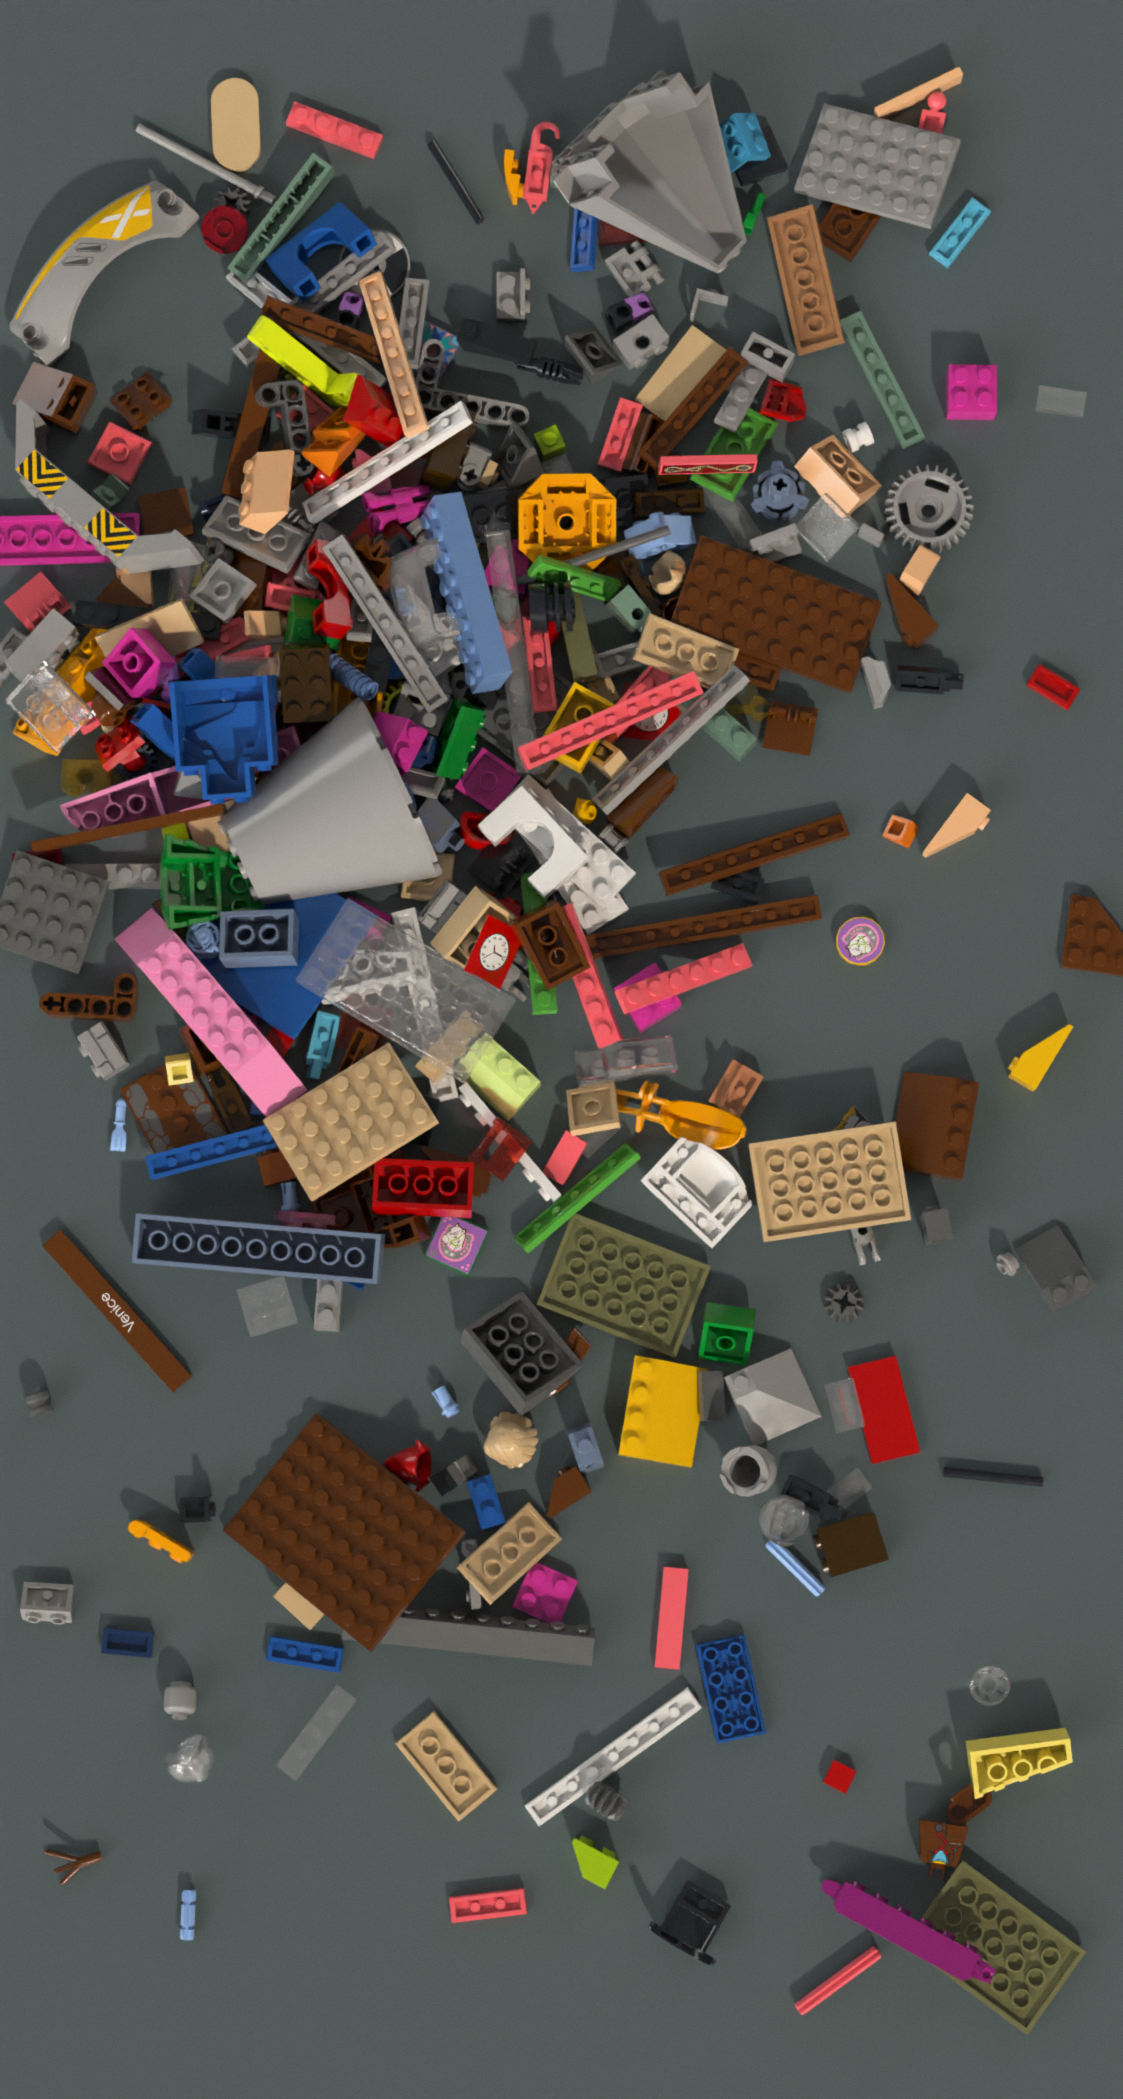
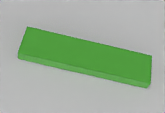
M539 555L527 570L528 577L552 585L558 581V586L564 588V581H570L573 591L606 602H610L622 586L618 579L543 555Z

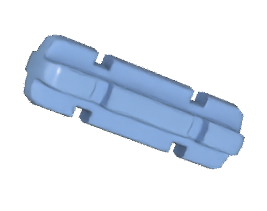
M183 1890L182 1901L184 1903L181 1905L180 1925H182V1928L180 1929V1939L193 1940L194 1929L192 1928L195 1925L196 1905L194 1901H196V1891Z

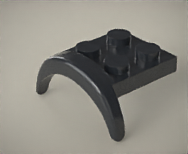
M687 1880L662 1925L659 1926L651 1921L648 1928L681 1951L705 1964L713 1966L716 1959L705 1952L731 1905Z

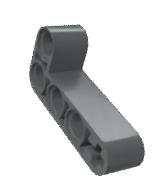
M295 380L262 385L255 393V400L262 407L280 406L286 450L295 451L292 474L297 477L305 476L313 470L314 464L303 457V455H295V453L302 452L311 444L303 386ZM288 386L296 390L297 395L295 399L287 396L286 388ZM264 389L272 392V401L264 400L262 396ZM290 411L299 413L300 421L298 423L290 420ZM294 435H300L303 438L302 447L295 446L293 443ZM300 460L302 463H306V467L303 468V471L301 467H297V463L300 462Z

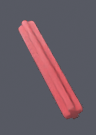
M872 1946L797 2001L795 2007L801 2015L806 2014L881 1958V1954L877 1948Z

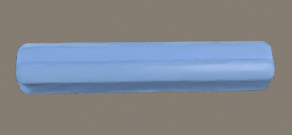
M772 1537L766 1543V1548L815 1596H819L825 1590V1586L775 1537Z

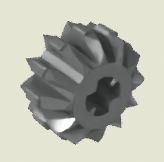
M600 1781L594 1782L592 1787L590 1786L585 1797V1802L590 1808L613 1821H618L623 1816L628 1805L626 1797Z

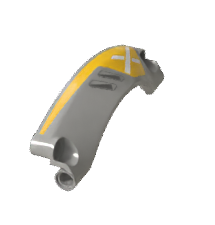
M151 181L112 201L79 225L45 262L29 286L10 322L11 332L22 339L27 347L34 351V356L43 365L51 367L69 349L72 325L79 304L90 284L104 267L114 258L135 245L158 238L182 237L200 219L199 215L183 199L159 181Z

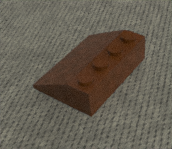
M904 1072L895 1121L904 1172L958 1182L963 1179L980 1082Z

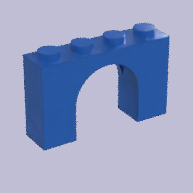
M339 201L268 256L265 261L274 276L303 303L321 289L312 271L306 267L308 259L316 250L329 244H341L346 246L356 257L361 258L375 247L377 242L370 229Z
M192 648L177 665L191 680L230 678L209 656L198 648ZM145 702L130 722L165 755L175 761L172 721L154 704Z

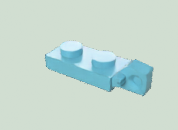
M320 1010L315 1011L304 1064L309 1065L306 1078L319 1080L321 1069L326 1070L328 1064H330L341 1016Z

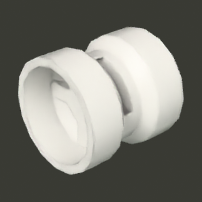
M866 422L858 424L856 429L849 428L842 431L844 441L851 453L858 451L862 445L869 446L874 444L873 435Z

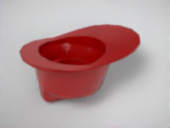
M467 811L460 816L461 828L458 835L465 840L464 843L470 848L480 850L492 844L478 827V824L489 814ZM513 831L499 844L509 842L513 837Z

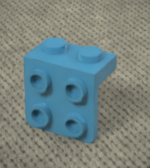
M734 113L719 125L731 173L747 161L766 160L771 156L755 113Z

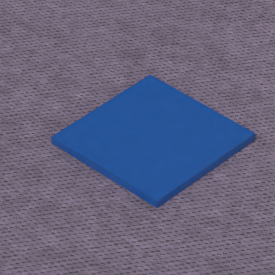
M335 893L264 905L265 908L262 910H295L299 918L298 966L225 968L219 959V954L212 959H197L239 1007L295 1040L378 921L373 915ZM220 919L208 921L213 923L220 932Z

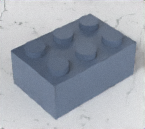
M294 909L221 912L219 959L225 968L298 966L299 918Z

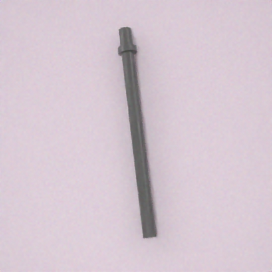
M666 525L562 562L580 566L671 535L669 526ZM528 573L516 577L518 586L531 582L538 583V580L528 577Z

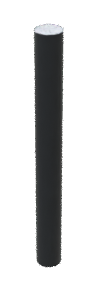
M431 141L427 145L475 223H482L484 217L436 141Z
M943 1468V1477L1043 1486V1477Z

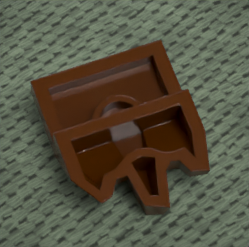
M366 534L355 544L353 549L384 595L390 586L392 563L391 558L387 557L390 545L388 541L382 538L373 546L372 538Z

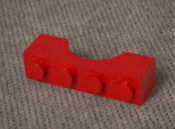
M316 539L306 550L307 569L325 587L327 600H324L312 613L314 634L341 639L351 629L353 619L350 616L348 588L323 550V547L329 544L330 541Z

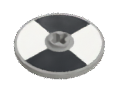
M370 229L373 236L382 231L396 247V252L378 265L379 270L375 271L373 269L363 278L381 271L391 298L401 291L405 285V279L409 277V254L402 241L392 233L380 229ZM346 246L341 251L339 263L352 254ZM359 281L348 289L352 293L363 295Z

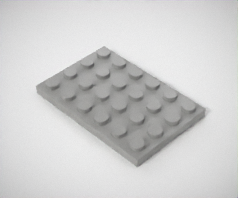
M824 103L794 191L798 194L931 229L960 148L961 139Z

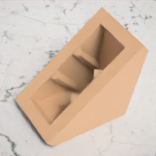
M920 544L904 569L899 583L909 594L918 598L941 556Z

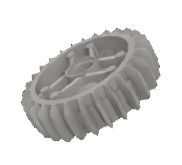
M927 464L924 472H921L920 467L917 466L915 474L908 469L906 473L907 478L900 475L898 479L901 484L894 481L892 484L894 490H889L887 496L892 498L885 500V505L890 507L884 510V514L891 515L886 518V524L893 523L889 528V532L897 530L895 540L903 537L902 546H905L908 542L911 543L910 551H913L920 544L931 551L936 547L939 553L942 552L943 545L949 550L952 545L951 541L955 544L959 543L960 540L957 535L961 537L966 535L962 528H970L971 524L966 520H972L973 514L968 512L973 510L974 505L967 503L971 502L972 495L965 496L969 488L964 487L961 489L963 479L955 482L956 473H953L950 477L947 476V468L942 473H939L938 465L935 466L933 471H930ZM925 482L941 484L949 489L948 493L925 486ZM906 502L910 521L909 525H904L901 520L899 503ZM925 505H931L935 509V514L932 517H926L922 514L921 509ZM951 518L957 523L944 535L937 536L935 534Z

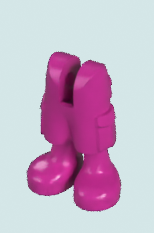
M429 485L390 489L389 495H376L371 491L362 493V502L367 513L388 505L394 507L391 510L377 511L369 514V525L372 534L376 536L383 532L384 526L392 520L402 524L422 515L431 500L415 504L413 500L429 496L431 494Z

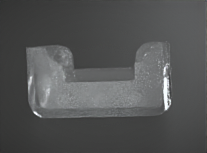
M438 538L419 543L391 557L390 589L396 615L418 650L452 644L460 635L457 620L452 614H435L426 577V566L435 564L440 558Z

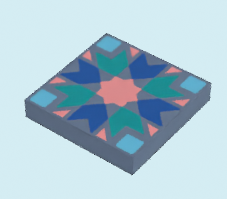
M425 320L421 354L423 346L428 340L436 339L443 344L445 359L440 378L441 381L460 345L456 341L457 336ZM433 347L428 350L427 354L430 357H437L441 350ZM427 370L424 372V375L434 379L436 373L432 370Z

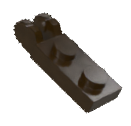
M223 1066L219 1068L220 1074L227 1084L220 1088L217 1087L216 1080L211 1072L205 1074L212 1088L211 1093L230 1134L253 1128L254 1124L227 1070Z

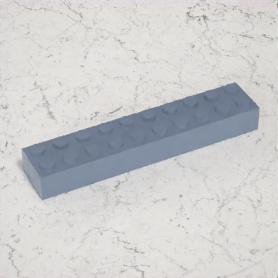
M136 1213L132 1263L381 1284L385 1234Z

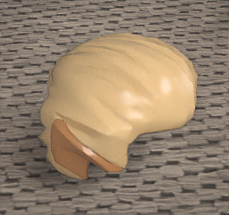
M669 550L651 568L653 575H649L648 579L651 582L652 589L657 593L663 595L674 593L684 583L687 573L685 562L682 557Z

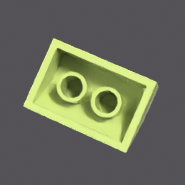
M487 1033L471 1048L454 1071V1074L464 1083L467 1082L473 1091L507 1121L516 1114L541 1086L540 1080Z

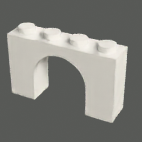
M521 785L478 824V827L495 847L514 829L524 824L539 825L549 832L554 842L553 853L549 860L528 878L530 885L546 900L588 862V856L586 855L588 850L580 841L575 843L569 837L572 833L563 823L559 826L554 821V813L546 805L543 808L537 802L538 796L530 788L526 790Z

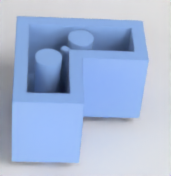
M656 512L649 515V519L636 521L632 524V527L624 530L625 538L629 539L666 525L669 526L671 535L628 549L629 555H633L637 559H647L662 551L672 550L680 552L697 544L691 516H680V513L664 515L663 512Z

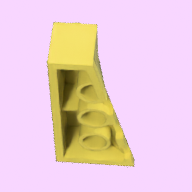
M1066 1728L966 1741L968 1765L975 1799L983 1797V1794L993 1790L996 1792L1004 1789L1006 1785L1016 1781L1028 1780V1777L1037 1773L1043 1774L1073 1762L1070 1737Z

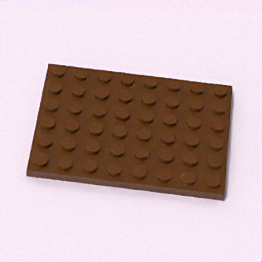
M315 1413L222 1530L371 1653L466 1533L317 1413Z

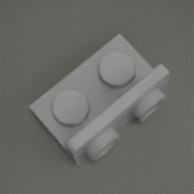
M520 268V272H497V321H525V313H530V299H525V290H530V275H525V268Z
M794 523L751 539L749 541L751 554L772 562H778L800 554L802 549L797 539L798 529L796 524Z
M24 1582L20 1605L22 1620L30 1623H38L40 1621H48L54 1624L71 1623L74 1585Z

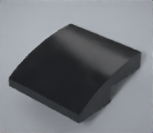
M770 125L762 127L761 130L771 156L766 160L747 161L735 170L741 187L761 182L765 177L785 172L789 168Z

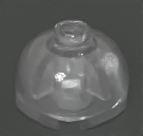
M788 1495L774 1496L767 1500L759 1513L758 1522L761 1532L778 1546L785 1547L794 1544L793 1540L797 1536L802 1537L809 1524L808 1510L807 1512L804 1510L805 1504L797 1498Z
M197 1734L178 1744L177 1747L180 1750L174 1755L170 1751L163 1760V1766L168 1773L181 1783L202 1782L209 1776L208 1771L213 1766L214 1750L204 1735L201 1737L200 1734Z

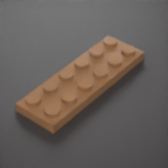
M811 204L768 217L767 221L797 354L801 356L845 343L814 205Z

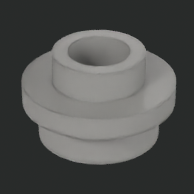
M1006 1252L997 1256V1267L1004 1275L1013 1276L1016 1274L1019 1263L1011 1253Z

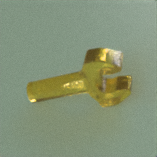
M753 696L749 704L725 705L723 709L729 714H748L752 717L753 722H760L768 716V713L756 712L755 707L767 705L768 701L760 696Z

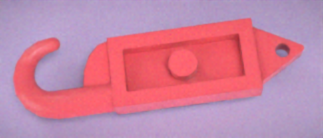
M551 122L539 123L533 129L531 135L523 199H526L532 214L538 210L543 202H547L553 152L549 146L541 144L540 140L541 133L545 129H551L555 133V138H560L558 127Z

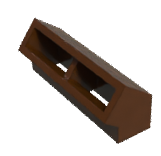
M640 413L622 466V472L630 475L646 473L649 464L637 454L660 428L664 420L653 414Z
M357 1026L337 1074L373 1053L381 1034L369 1028Z

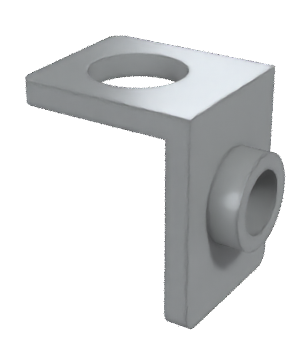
M697 288L690 321H694L699 300L727 307L728 296L720 294L715 289L708 288L702 290Z

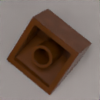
M188 1025L181 1028L179 1034L200 1077L223 1066Z

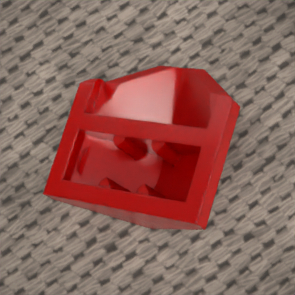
M770 379L759 414L789 422L804 419L807 407L802 395V388Z

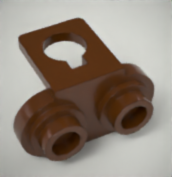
M968 1784L949 1799L951 1803L946 1810L947 1818L955 1825L966 1824L990 1805L992 1801L991 1791L983 1794V1797L975 1799L973 1786Z

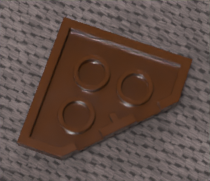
M1071 895L1060 968L1123 977V933L1096 898Z

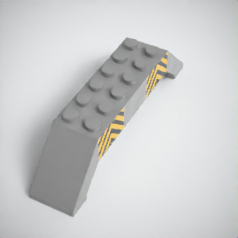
M21 398L16 403L15 470L21 477L19 482L26 487L25 489L33 497H38L47 509L52 513L58 514L59 518L67 526H72L77 531L76 533L86 542L89 540L94 545L93 547L101 555H106L111 560V563L120 571L125 568L132 574L198 565L204 561L195 546L176 529L169 534L137 536L48 460L47 434L50 428L34 409Z

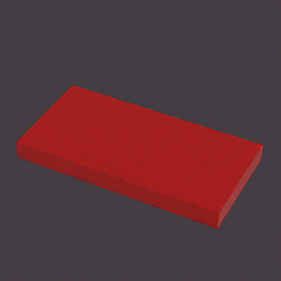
M896 1356L848 1367L871 1464L920 1453Z

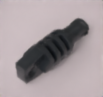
M532 357L530 365L517 363L518 370L536 373L542 379L545 377L546 380L552 379L554 382L558 380L559 383L580 385L583 380L584 369L568 362L561 363L560 360L555 361L552 358L548 360V357H541L540 359Z

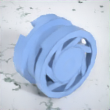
M208 921L194 924L186 934V942L191 952L197 958L202 960L203 958L212 959L219 954L220 932L213 923Z

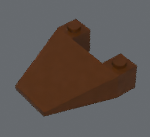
M398 1148L384 1158L404 1159L401 1148ZM374 1164L311 1202L320 1229L385 1234L384 1248L410 1247L431 1239L424 1216H411L401 1220L399 1215L372 1214Z

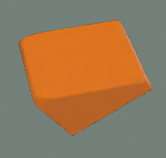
M892 814L882 836L903 847L909 848L919 827L912 820Z

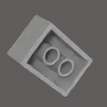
M53 608L5 661V664L11 674L33 692L36 688L40 689L47 682V676L52 670L56 671L63 664V658L68 652L72 653L80 644L79 640L81 637L76 627Z

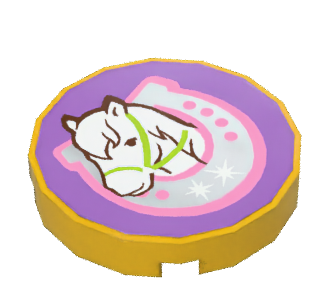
M854 917L846 921L839 928L836 937V948L840 956L847 963L864 966L876 961L882 954L885 945L884 933L881 927L875 921L866 917Z

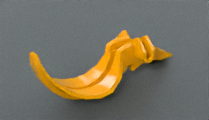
M645 1081L639 1093L616 1089L619 1112L636 1116V1132L642 1131L646 1119L663 1125L666 1131L677 1140L680 1137L687 1138L686 1140L702 1143L711 1149L733 1147L741 1138L745 1137L747 1128L739 1117L723 1109L699 1102L669 1101L657 1097L659 1084ZM628 1098L642 1101L640 1109L626 1107ZM651 1105L660 1106L658 1114L649 1112Z

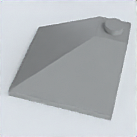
M788 1349L724 1377V1382L753 1445L764 1443L822 1417L792 1349Z

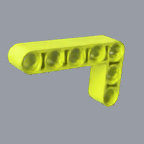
M261 315L248 333V339L324 401L336 407L348 406L356 377L359 374H337L275 322Z

